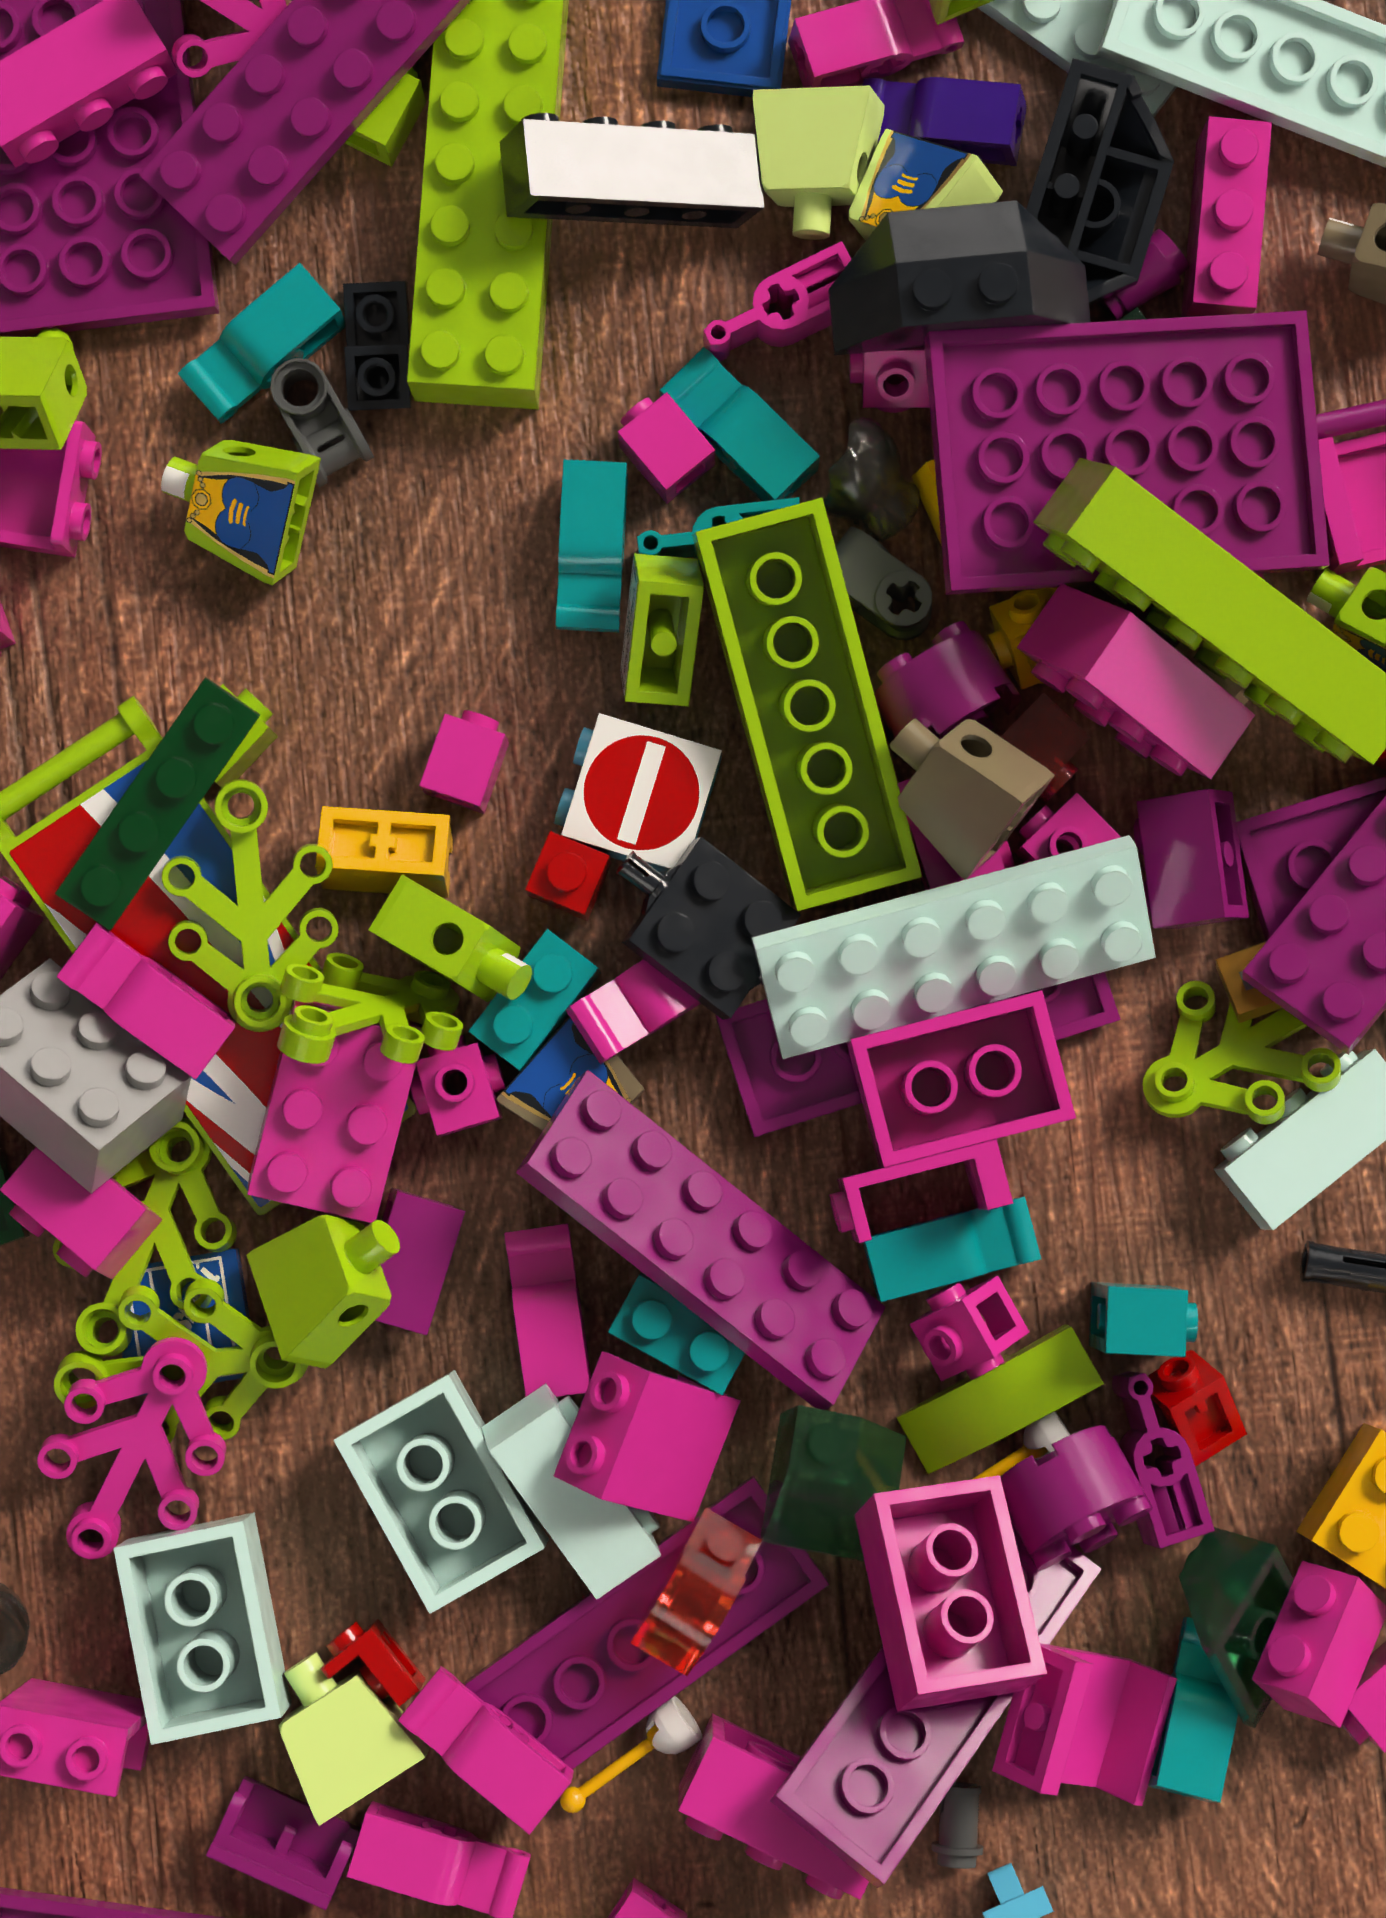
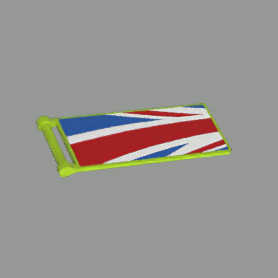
M135 696L130 697L117 706L120 713L0 791V852L72 953L75 952L96 924V921L55 893L163 739ZM136 735L146 751L18 836H15L6 819L128 738ZM203 797L113 926L111 932L141 955L156 961L230 1014L227 1004L228 990L192 961H182L176 958L171 953L168 945L169 933L173 926L180 921L193 920L204 927L210 945L244 969L241 941L185 896L180 897L169 893L162 883V870L166 862L176 856H188L198 863L201 869V876L237 904L231 836L219 822L216 814ZM185 864L175 865L169 872L170 882L178 888L188 887L195 878L193 870ZM262 882L263 899L265 901L270 893ZM287 917L267 939L270 966L299 936ZM185 929L177 934L175 943L180 950L192 952L200 946L201 938L196 931ZM313 956L306 965L322 973V968ZM256 987L249 992L247 1002L252 1008L261 1010L271 1004L273 996L268 989ZM236 1022L234 1030L198 1078L195 1080L191 1077L184 1112L258 1215H264L282 1202L247 1195L248 1181L281 1052L277 1047V1042L283 1023L269 1031L254 1032L243 1028ZM409 1094L401 1123L416 1112V1105Z

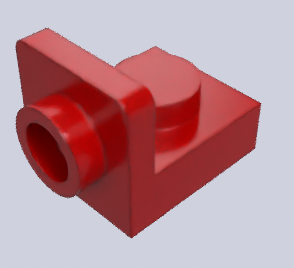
M1186 1351V1357H1173L1167 1360L1159 1369L1148 1375L1154 1387L1153 1393L1150 1396L1151 1400L1162 1409L1169 1428L1185 1439L1190 1448L1195 1467L1247 1435L1224 1376L1195 1351Z
M379 1619L374 1621L365 1630L355 1621L326 1645V1648L333 1656L321 1667V1671L328 1679L359 1655L365 1663L360 1668V1672L369 1687L383 1700L390 1695L399 1707L420 1691L426 1680Z

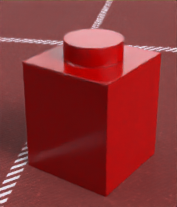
M550 831L525 891L532 899L588 921L611 867L610 855Z

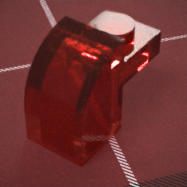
M705 1508L692 1529L672 1570L653 1597L630 1643L688 1676L706 1651L746 1580L744 1577L762 1540L710 1509Z

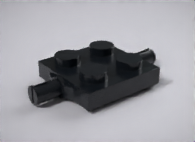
M702 837L694 839L678 863L663 874L659 873L632 851L624 859V864L619 866L616 873L646 894V897L643 900L640 917L622 943L722 1020L731 1018L748 992L760 983L763 985L752 937L792 927L796 924L801 914Z

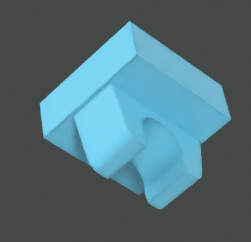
M1012 1863L987 1873L1000 1905L982 1912L984 1918H1040L1054 1912L1043 1886L1024 1894Z

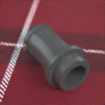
M954 1782L941 1801L938 1841L932 1842L931 1847L932 1851L938 1853V1865L960 1869L975 1868L977 1856L983 1855L984 1846L977 1844L979 1795L981 1794L982 1786L967 1782Z

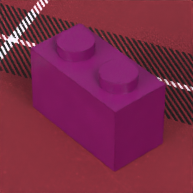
M1203 789L1137 801L1139 818L1134 823V839L1139 852L1144 855L1147 880L1143 886L1148 915L1152 918L1153 928L1182 929L1249 918L1233 792Z

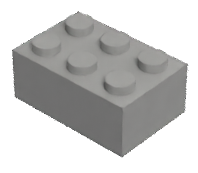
M49 958L0 995V1117L92 1194L183 1119L191 1076L123 1029L99 1006L58 979L56 976L62 968Z

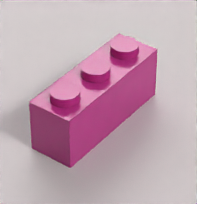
M103 0L0 60V146L15 168L25 162L32 164L48 158L58 149L59 142L80 130L87 132L101 127L110 120L114 110L134 98L143 100L154 96L166 86L168 78L177 74L167 49L137 0Z
M1209 116L1196 142L1186 256L1190 267L1185 271L1181 317L1251 314L1257 308L1272 122Z

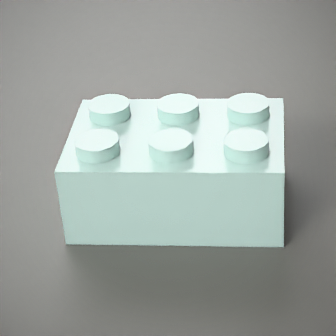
M455 1370L334 1439L337 1448L429 1614L543 1550L549 1540L538 1518L489 1452L481 1428L485 1423Z
M255 1512L191 1525L183 1530H167L129 1538L113 1548L151 1745L278 1719L284 1715L292 1702L288 1682L283 1674L285 1666Z

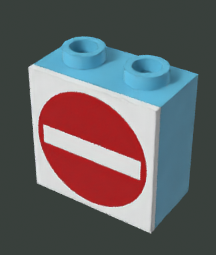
M599 713L594 730L584 727L581 732L573 764L582 766L575 790L565 787L558 805L554 824L563 826L562 836L608 854L611 858L624 861L634 851L637 856L655 870L664 873L678 863L692 841L698 838L721 763L722 750Z

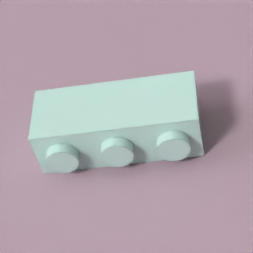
M1376 1049L1361 1051L1357 1055L1353 1050L1349 1055L1345 1052L1340 1053L1338 1057L1341 1063V1079L1335 1088L1327 1092L1312 1090L1307 1095L1301 1088L1296 1089L1285 1097V1111L1278 1121L1269 1124L1258 1134L1250 1127L1233 1138L1220 1150L1226 1159L1213 1170L1260 1229H1276L1386 1141V1061ZM1326 1064L1320 1070V1073L1326 1077L1332 1073L1333 1068Z
M545 1383L481 1428L488 1450L597 1600L661 1556L652 1534L660 1528V1524L652 1512L601 1500L553 1476L579 1408L569 1395L559 1401Z

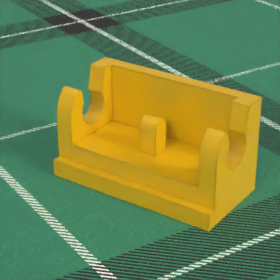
M322 806L318 845L328 851L333 863L331 874L325 881L321 882L322 888L390 894L403 874L440 897L449 898L450 873L448 871L449 853L453 851L450 815ZM317 853L315 868L317 874H320L325 867V859L321 854Z

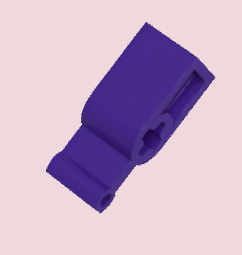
M874 77L863 79L862 86L870 85L885 105L878 143L885 129H889L977 155L982 163L1017 166L1027 109L1021 84L944 77L923 78L917 81V84L886 81Z

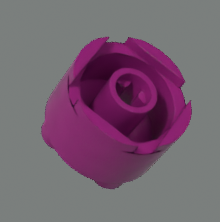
M964 621L953 623L939 632L932 640L934 646L915 658H912L909 653L901 654L890 660L877 672V676L883 683L874 694L880 716L894 738L915 718L939 739H942L965 719L976 720L991 730L994 728V725L988 716L1000 706L1009 715L1021 701L1020 693L980 632L970 631Z
M1099 1425L1069 1435L1051 1444L1055 1451L1037 1461L1031 1455L1000 1477L1010 1520L1037 1571L1049 1568L1067 1558L1072 1553L1069 1548L1070 1546L1080 1544L1083 1552L1089 1553L1108 1544L1118 1537L1114 1524L1117 1523L1119 1527L1130 1524L1153 1510L1148 1497L1120 1446L1106 1426Z

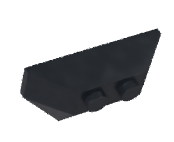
M1073 58L1026 210L1085 265L1089 305L1137 284L1174 160L1152 113L1141 96L1142 91L1135 76Z
M1017 200L888 212L828 290L834 356L924 347V338L929 331L1091 322L1085 265Z

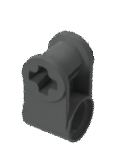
M294 358L285 361L275 370L271 378L270 390L274 402L294 436L292 438L300 453L311 454L321 458L316 479L319 488L328 484L327 476L359 458L366 462L374 458L369 445L347 408L344 409L324 372L316 363L308 359ZM305 380L318 385V394L310 404L301 407L293 406L286 401L287 392L296 382Z
M850 527L835 547L852 611L862 616L887 636L896 640H911L919 637L927 630L932 616V591L929 583L920 574L892 556L885 547L860 529ZM909 596L915 598V613L904 609L899 615L893 614V598L899 602H904Z

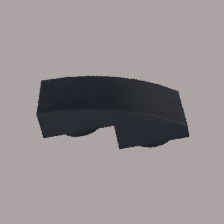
M390 281L343 284L347 342L344 352L348 410L412 408V394L407 383L410 350L408 282Z

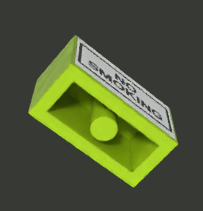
M634 553L620 669L625 702L689 707L704 592L698 559Z

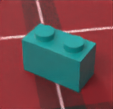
M549 929L543 933L523 959V962L532 968L531 980L525 991L514 1000H510L497 993L468 1031L519 1071L529 1063L569 1016L566 1009L583 998L601 974L596 965Z
M641 1272L608 1333L720 1395H723L745 1355L737 1346Z
M1091 1282L1090 1347L1104 1353L1186 1357V1342L1195 1343L1198 1331V1308L1196 1303H1188V1290L1162 1285Z

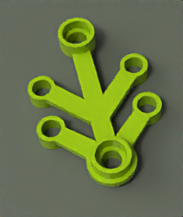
M237 779L226 783L218 791L215 798L216 816L219 822L229 829L231 833L237 904L201 876V869L198 863L188 856H176L166 862L162 870V883L169 893L180 897L185 896L241 941L244 969L210 945L204 927L193 920H184L175 924L169 933L168 945L171 953L176 958L182 961H192L228 990V1009L233 1019L240 1026L254 1032H265L280 1026L292 1009L293 1000L286 997L280 991L287 965H306L319 949L330 946L336 940L339 927L335 916L330 911L324 908L308 910L303 914L299 922L300 935L271 966L267 939L313 884H319L329 877L333 863L328 851L318 844H306L300 847L293 857V868L264 901L257 828L264 822L267 816L268 802L263 790L257 784L249 780ZM237 793H245L254 801V808L246 817H236L228 809L230 798ZM310 852L319 853L325 859L323 871L315 876L306 875L300 869L302 857ZM185 864L193 870L195 878L191 885L185 888H178L170 882L169 872L175 865ZM324 917L328 919L331 923V931L327 937L316 940L307 934L306 927L312 918ZM185 929L196 931L201 938L200 946L192 952L180 950L175 943V938L180 931ZM256 987L268 989L273 996L271 1004L261 1010L252 1008L247 1002V996L252 989Z
M343 953L328 954L322 973L304 964H289L285 969L280 991L286 997L304 1003L318 1002L343 1007L327 1012L318 1007L300 1005L294 1009L293 1014L285 1017L277 1047L283 1054L294 1060L310 1064L324 1063L330 1057L336 1036L380 1023L383 1035L380 1051L384 1056L396 1062L405 1064L417 1062L424 1043L432 1048L444 1051L457 1048L463 1023L450 1014L456 1011L460 998L451 988L450 981L440 974L430 971H417L414 973V976H405L398 980L364 973V965L360 960ZM407 1018L416 1023L423 1024L421 1031L409 1026Z
M1190 981L1182 985L1177 992L1176 1001L1180 1018L1170 1055L1158 1059L1147 1069L1143 1078V1092L1148 1105L1155 1112L1170 1118L1185 1117L1194 1113L1200 1106H1206L1249 1115L1253 1121L1259 1124H1272L1278 1121L1285 1111L1284 1092L1277 1083L1270 1080H1260L1246 1089L1214 1080L1232 1069L1302 1082L1313 1091L1327 1092L1335 1088L1341 1079V1063L1336 1053L1327 1048H1315L1308 1051L1305 1055L1271 1049L1270 1047L1307 1027V1025L1285 1009L1277 1011L1253 1026V1019L1239 1023L1231 1003L1220 1044L1196 1058L1203 1023L1209 1021L1215 1014L1216 1001L1214 991L1207 983ZM1192 996H1202L1208 1000L1207 1004L1198 1010L1190 1009L1185 1005L1186 1000ZM1316 1063H1326L1333 1068V1071L1330 1075L1319 1078L1313 1076L1309 1069ZM1171 1077H1182L1187 1081L1185 1087L1179 1091H1169L1163 1086L1164 1082ZM1261 1095H1270L1277 1100L1276 1105L1269 1110L1258 1109L1254 1106L1253 1102Z
M183 1118L150 1145L147 1151L139 1154L112 1176L124 1188L154 1177L146 1198L142 1203L163 1220L113 1278L104 1302L88 1306L78 1317L75 1329L77 1340L86 1351L101 1357L116 1356L123 1352L130 1344L133 1330L121 1323L118 1317V1307L123 1293L128 1288L141 1284L155 1247H157L172 1283L170 1286V1298L178 1308L184 1310V1301L181 1295L183 1287L191 1281L205 1278L196 1272L171 1213V1207L180 1186L197 1219L194 1226V1236L200 1246L211 1252H223L228 1250L236 1240V1225L229 1217L220 1212L203 1172L211 1160L212 1150L190 1119ZM180 1141H189L191 1152L188 1158L181 1162L173 1161L171 1153L174 1145ZM215 1221H222L226 1229L225 1235L220 1241L209 1243L206 1239L207 1227ZM56 1238L53 1244L55 1259L61 1265L75 1270L56 1254L63 1245ZM201 1294L194 1303L198 1307L207 1308L212 1301V1297L207 1294ZM130 1302L128 1304L129 1310L131 1309L133 1302ZM114 1320L118 1326L117 1336L113 1341L103 1343L99 1338V1329L104 1322Z
M202 1278L195 1280L188 1286L183 1302L184 1312L189 1319L196 1323L212 1324L239 1346L215 1348L159 1308V1297L153 1289L143 1285L128 1288L123 1293L118 1307V1317L124 1326L132 1330H142L156 1341L171 1337L183 1338L194 1343L203 1352L207 1361V1376L204 1385L198 1391L200 1397L218 1376L244 1373L227 1396L213 1397L204 1407L213 1431L224 1440L230 1439L237 1434L241 1418L267 1388L278 1389L287 1387L297 1382L308 1368V1365L275 1360L269 1357L266 1350L271 1347H277L270 1325L261 1328L224 1301L225 1295L222 1287L214 1280ZM199 1294H207L214 1299L216 1304L209 1308H201L193 1302L192 1298ZM133 1301H142L149 1306L150 1312L144 1315L134 1314L129 1310L128 1304ZM88 1351L72 1352L64 1357L58 1366L53 1385L55 1394L64 1404L69 1388L73 1383L80 1380L72 1371L75 1368L90 1370L95 1375L92 1379L97 1381L142 1366L144 1356L103 1360L100 1356ZM170 1364L161 1369L164 1376L172 1380H179L185 1376L183 1369L177 1365ZM84 1393L74 1397L75 1402L81 1408L88 1409L97 1405L95 1398L89 1394ZM173 1404L164 1419L169 1428L164 1430L169 1443L174 1439L177 1425L180 1422ZM223 1411L231 1415L233 1421L228 1424H218L212 1420L211 1415L215 1412Z

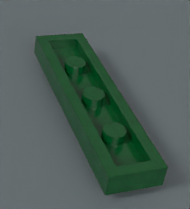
M205 677L55 894L111 931L253 727L260 714Z

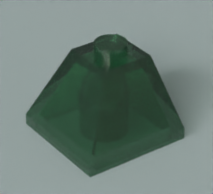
M797 1405L780 1414L760 1542L864 1562L854 1514L874 1493L899 1490L907 1436L862 1417Z
M1214 1527L1215 1531L1205 1534L1197 1548L1190 1552L1179 1575V1579L1202 1648L1244 1725L1255 1728L1272 1698L1252 1680V1677L1294 1579L1276 1545Z

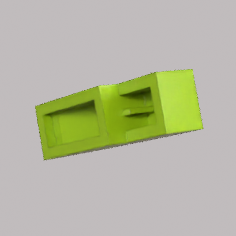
M1062 1325L1017 1352L1002 1356L1004 1362L984 1375L972 1380L967 1376L896 1416L927 1474L1001 1440L1104 1384L1072 1326Z

